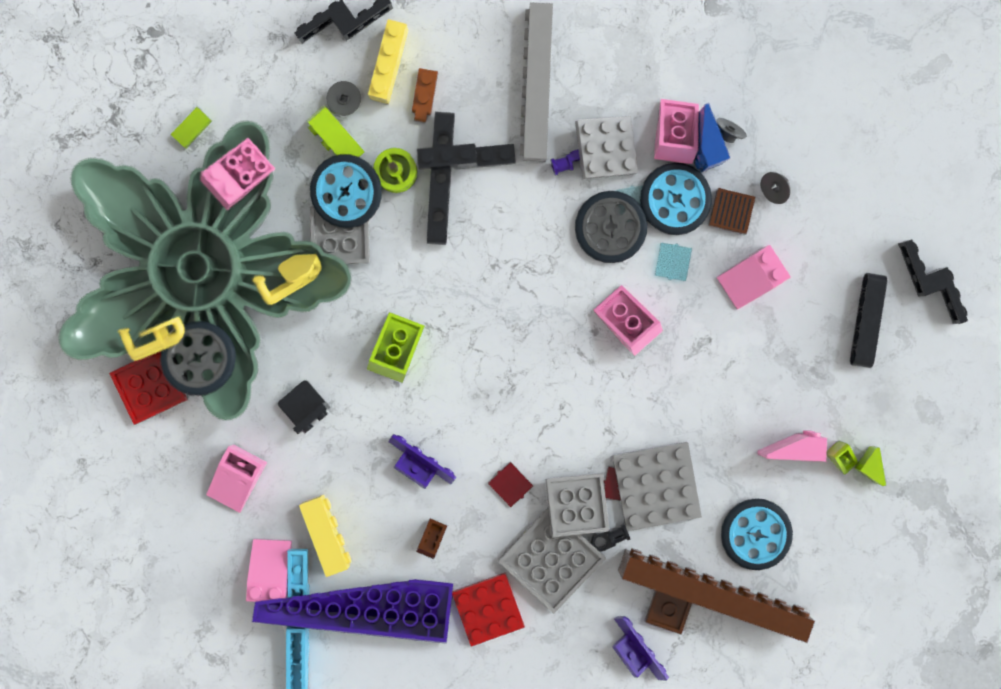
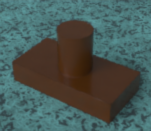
M430 518L416 552L434 559L447 525Z

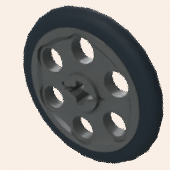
M604 191L590 197L582 205L575 220V233L580 247L587 255L603 263H617L631 258L639 251L645 241L648 224L641 205L634 198L619 191ZM618 204L623 205L625 208V212L622 215H617L614 212V207ZM597 206H603L606 209L604 216L599 217L596 215L595 208ZM610 216L611 222L613 223V225H616V228L613 229L612 232L613 238H611L610 230L606 229V226L609 225ZM626 221H634L636 228L633 231H628L625 228ZM590 223L597 225L598 229L594 234L588 233L586 229ZM623 237L627 240L625 248L617 246L616 241L618 238ZM600 239L607 240V249L601 250L598 248L597 243Z
M201 321L186 323L183 325L184 335L179 343L161 350V370L169 384L179 392L195 396L210 394L221 388L231 377L236 361L235 347L231 338L217 325ZM187 336L193 339V344L190 347L183 345V340ZM211 336L213 338L212 345L204 346V337ZM217 352L223 354V360L220 363L213 361V355ZM176 354H182L183 361L181 364L176 365L173 362V357ZM196 354L203 355V357L200 358V363L197 361L193 362L194 359H196ZM187 370L193 372V379L190 381H185L183 378V374ZM206 370L213 371V378L209 381L203 378V373Z

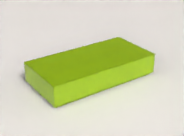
M196 107L170 135L187 149L212 120Z

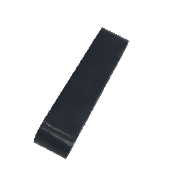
M865 273L863 277L850 354V364L853 366L872 368L874 365L887 288V276Z

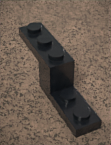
M343 0L334 1L326 11L315 14L312 18L313 20L307 24H301L294 33L303 44L334 23L347 41L392 10L393 6L390 0H376L373 3L374 6L368 10L360 11L357 15L358 17L354 18Z
M475 143L417 149L419 170L458 166L459 169L516 164L514 144L476 147Z
M912 239L898 243L918 297L941 291L952 323L962 324L967 322L968 313L961 303V294L954 285V276L948 267H944L925 274V265L919 258L917 244Z

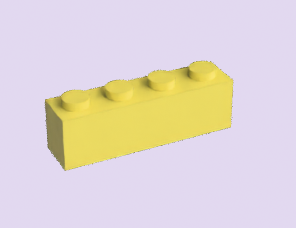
M387 20L368 92L371 100L385 104L390 103L408 34V27L405 23Z
M323 494L302 502L299 507L325 576L329 577L347 570L351 563V557L344 550V538L342 534H338L336 528L338 523L335 516H332L330 513L331 504L329 499H325Z

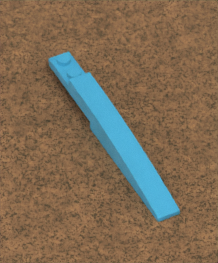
M289 549L288 598L310 595V584H308V549ZM287 626L286 689H308L309 629Z

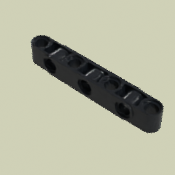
M435 111L432 147L453 145L455 113ZM447 136L449 138L448 142L440 144L438 142L439 137ZM452 166L431 168L427 244L446 245ZM438 174L446 176V180L443 183L436 181ZM436 212H441L444 215L443 219L439 222L433 220V215Z

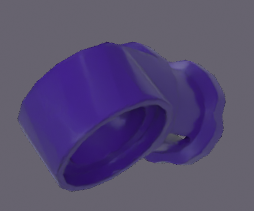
M579 149L566 154V157L556 160L550 159L555 176L559 172L574 170L572 162L580 160Z

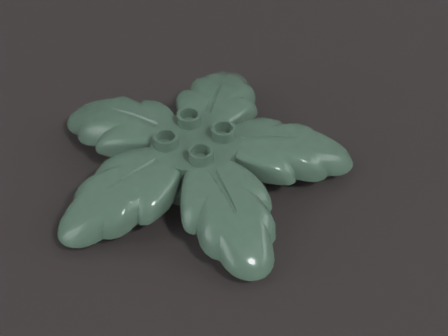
M251 121L239 122L226 132L221 142L214 143L205 154L203 167L196 168L190 175L187 190V210L184 209L178 197L165 182L156 178L149 181L131 166H115L99 158H87L75 165L71 173V185L77 198L84 204V213L87 220L104 233L103 241L108 248L126 257L139 260L140 265L116 270L104 275L99 283L100 288L87 293L80 299L76 307V313L70 316L60 329L59 344L66 355L78 360L93 359L101 355L120 357L128 352L122 342L120 333H118L119 329L129 328V335L134 346L141 347L157 339L153 332L141 337L140 333L177 317L180 318L183 325L196 321L217 325L231 338L235 347V367L231 377L221 388L210 394L200 396H202L205 406L213 416L222 420H233L243 414L248 407L251 396V383L256 379L259 371L254 351L260 345V334L253 319L244 307L249 306L263 314L282 318L288 314L289 310L309 312L320 303L335 301L347 292L351 283L349 267L339 257L324 253L322 248L316 243L294 241V237L287 232L266 234L254 239L250 238L260 228L270 212L271 201L267 193L273 182V172L228 210L223 207L200 181L202 172L248 138L269 161L270 144L265 130L260 125ZM317 254L322 268L314 281L275 304L269 305L264 302L253 282L254 277L263 276L267 289L271 291L287 282L278 270L282 262L294 255ZM172 323L166 326L169 333L174 328ZM187 336L183 340V345L190 347L193 344V339ZM211 336L204 337V346L212 345L213 338ZM221 352L213 355L215 363H220L223 360ZM176 354L178 364H181L183 361L182 354ZM196 354V359H194L193 362L197 361L200 363V358L203 357V355ZM187 370L188 381L193 379V372ZM206 370L203 373V378L206 381L213 378V371Z

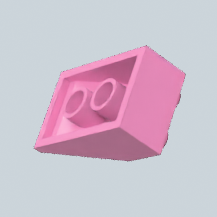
M661 99L654 159L687 164L693 163L698 151L699 104Z
M767 245L718 276L717 280L736 309H739L777 287L791 276L772 247Z
M622 285L593 310L634 356L663 331L660 321Z
M803 430V434L796 433L758 450V455L767 459L826 462L827 438L822 437L821 433Z
M253 539L246 601L257 602L288 598V550L292 549V541Z

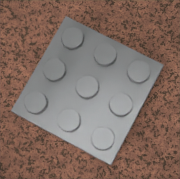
M631 116L575 121L583 179L638 173Z
M356 205V206H357V208H359V209H364L366 205ZM310 206L311 242L319 245L324 253L339 257L346 264L370 263L369 221L353 228H340L323 220L316 212L314 206ZM340 206L338 209L339 214L346 216L348 208Z
M603 473L545 479L551 537L609 531Z

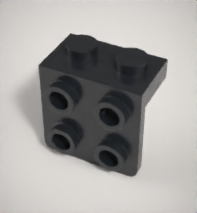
M307 380L302 381L278 402V406L295 425L293 430L297 434L302 432L306 434L314 427L312 423L317 419L321 421L328 415L326 411L331 408Z

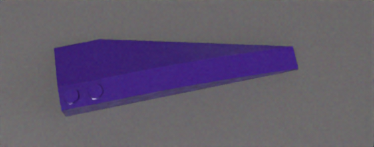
M414 579L257 601L254 606L252 622L446 644L453 583Z

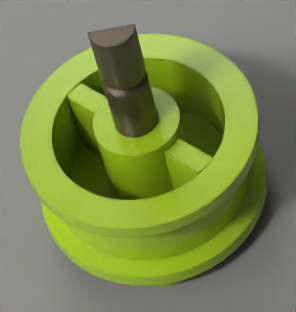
M386 149L377 156L373 168L380 179L381 187L389 192L401 193L407 191L417 179L418 170L413 157L403 149Z

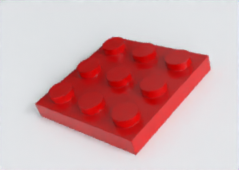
M161 351L135 360L109 373L134 425L188 400L185 393L179 392L165 379L161 370Z
M506 572L452 591L471 647L525 628Z

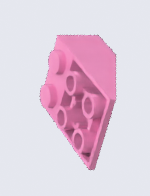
M248 138L202 172L200 181L223 207L228 210L254 189L275 168Z
M234 444L229 446L217 467L206 495L241 513L267 462Z

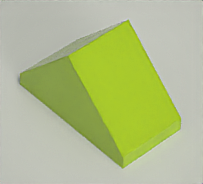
M838 440L826 451V456L844 475L859 463L850 445Z
M869 446L854 469L874 483L886 486L880 448Z

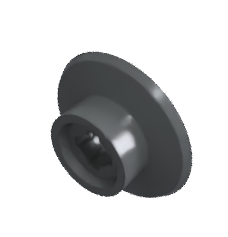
M339 81L329 88L326 100L331 111L335 114L346 116L358 109L361 103V94L353 83ZM342 96L348 97L346 103L341 101Z
M717 118L716 122L724 141L734 143L736 139L747 137L746 132L737 124L724 118Z
M768 172L762 177L760 187L766 199L774 204H783L789 199L791 193L790 182L785 176L776 172Z

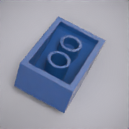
M709 103L701 108L698 119V151L694 158V164L697 169H700L701 173L722 165L730 159Z

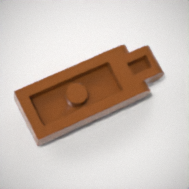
M419 68L412 106V113H415L414 121L426 123L427 115L431 116L438 71Z

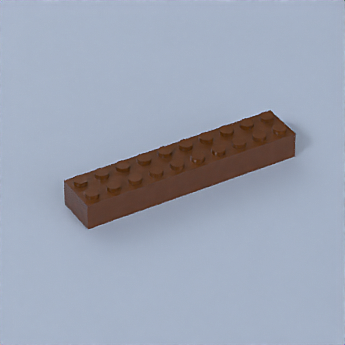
M631 548V550L625 549L618 568L621 578L629 582L808 643L815 620L810 617V613L804 611L805 608L793 604L792 607L787 605V602L778 598H775L774 601L769 599L768 595L757 592V594L750 592L749 588L744 586L734 587L731 582L721 579V582L714 580L712 575L703 573V576L699 575L692 568H679L678 564L672 561L662 562L659 557L649 554V557L642 555L641 551Z

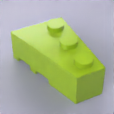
M324 105L306 120L310 124L307 128L314 136L319 134L323 139L320 143L328 151L332 149L336 155L351 154L360 157L365 152Z

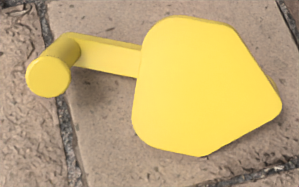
M317 254L294 255L282 262L278 267L279 272L287 282L271 291L267 289L263 276L254 277L253 282L264 302L272 305L314 281L319 275L322 265Z
M177 317L139 334L140 337L153 332L157 340L135 348L129 335V328L119 329L118 333H120L130 358L139 360L178 344L184 335V326L180 318ZM172 323L176 332L169 334L166 326Z

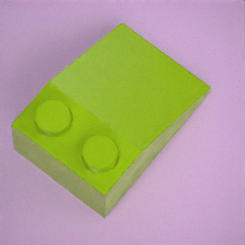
M389 312L369 359L367 370L403 383L425 326Z

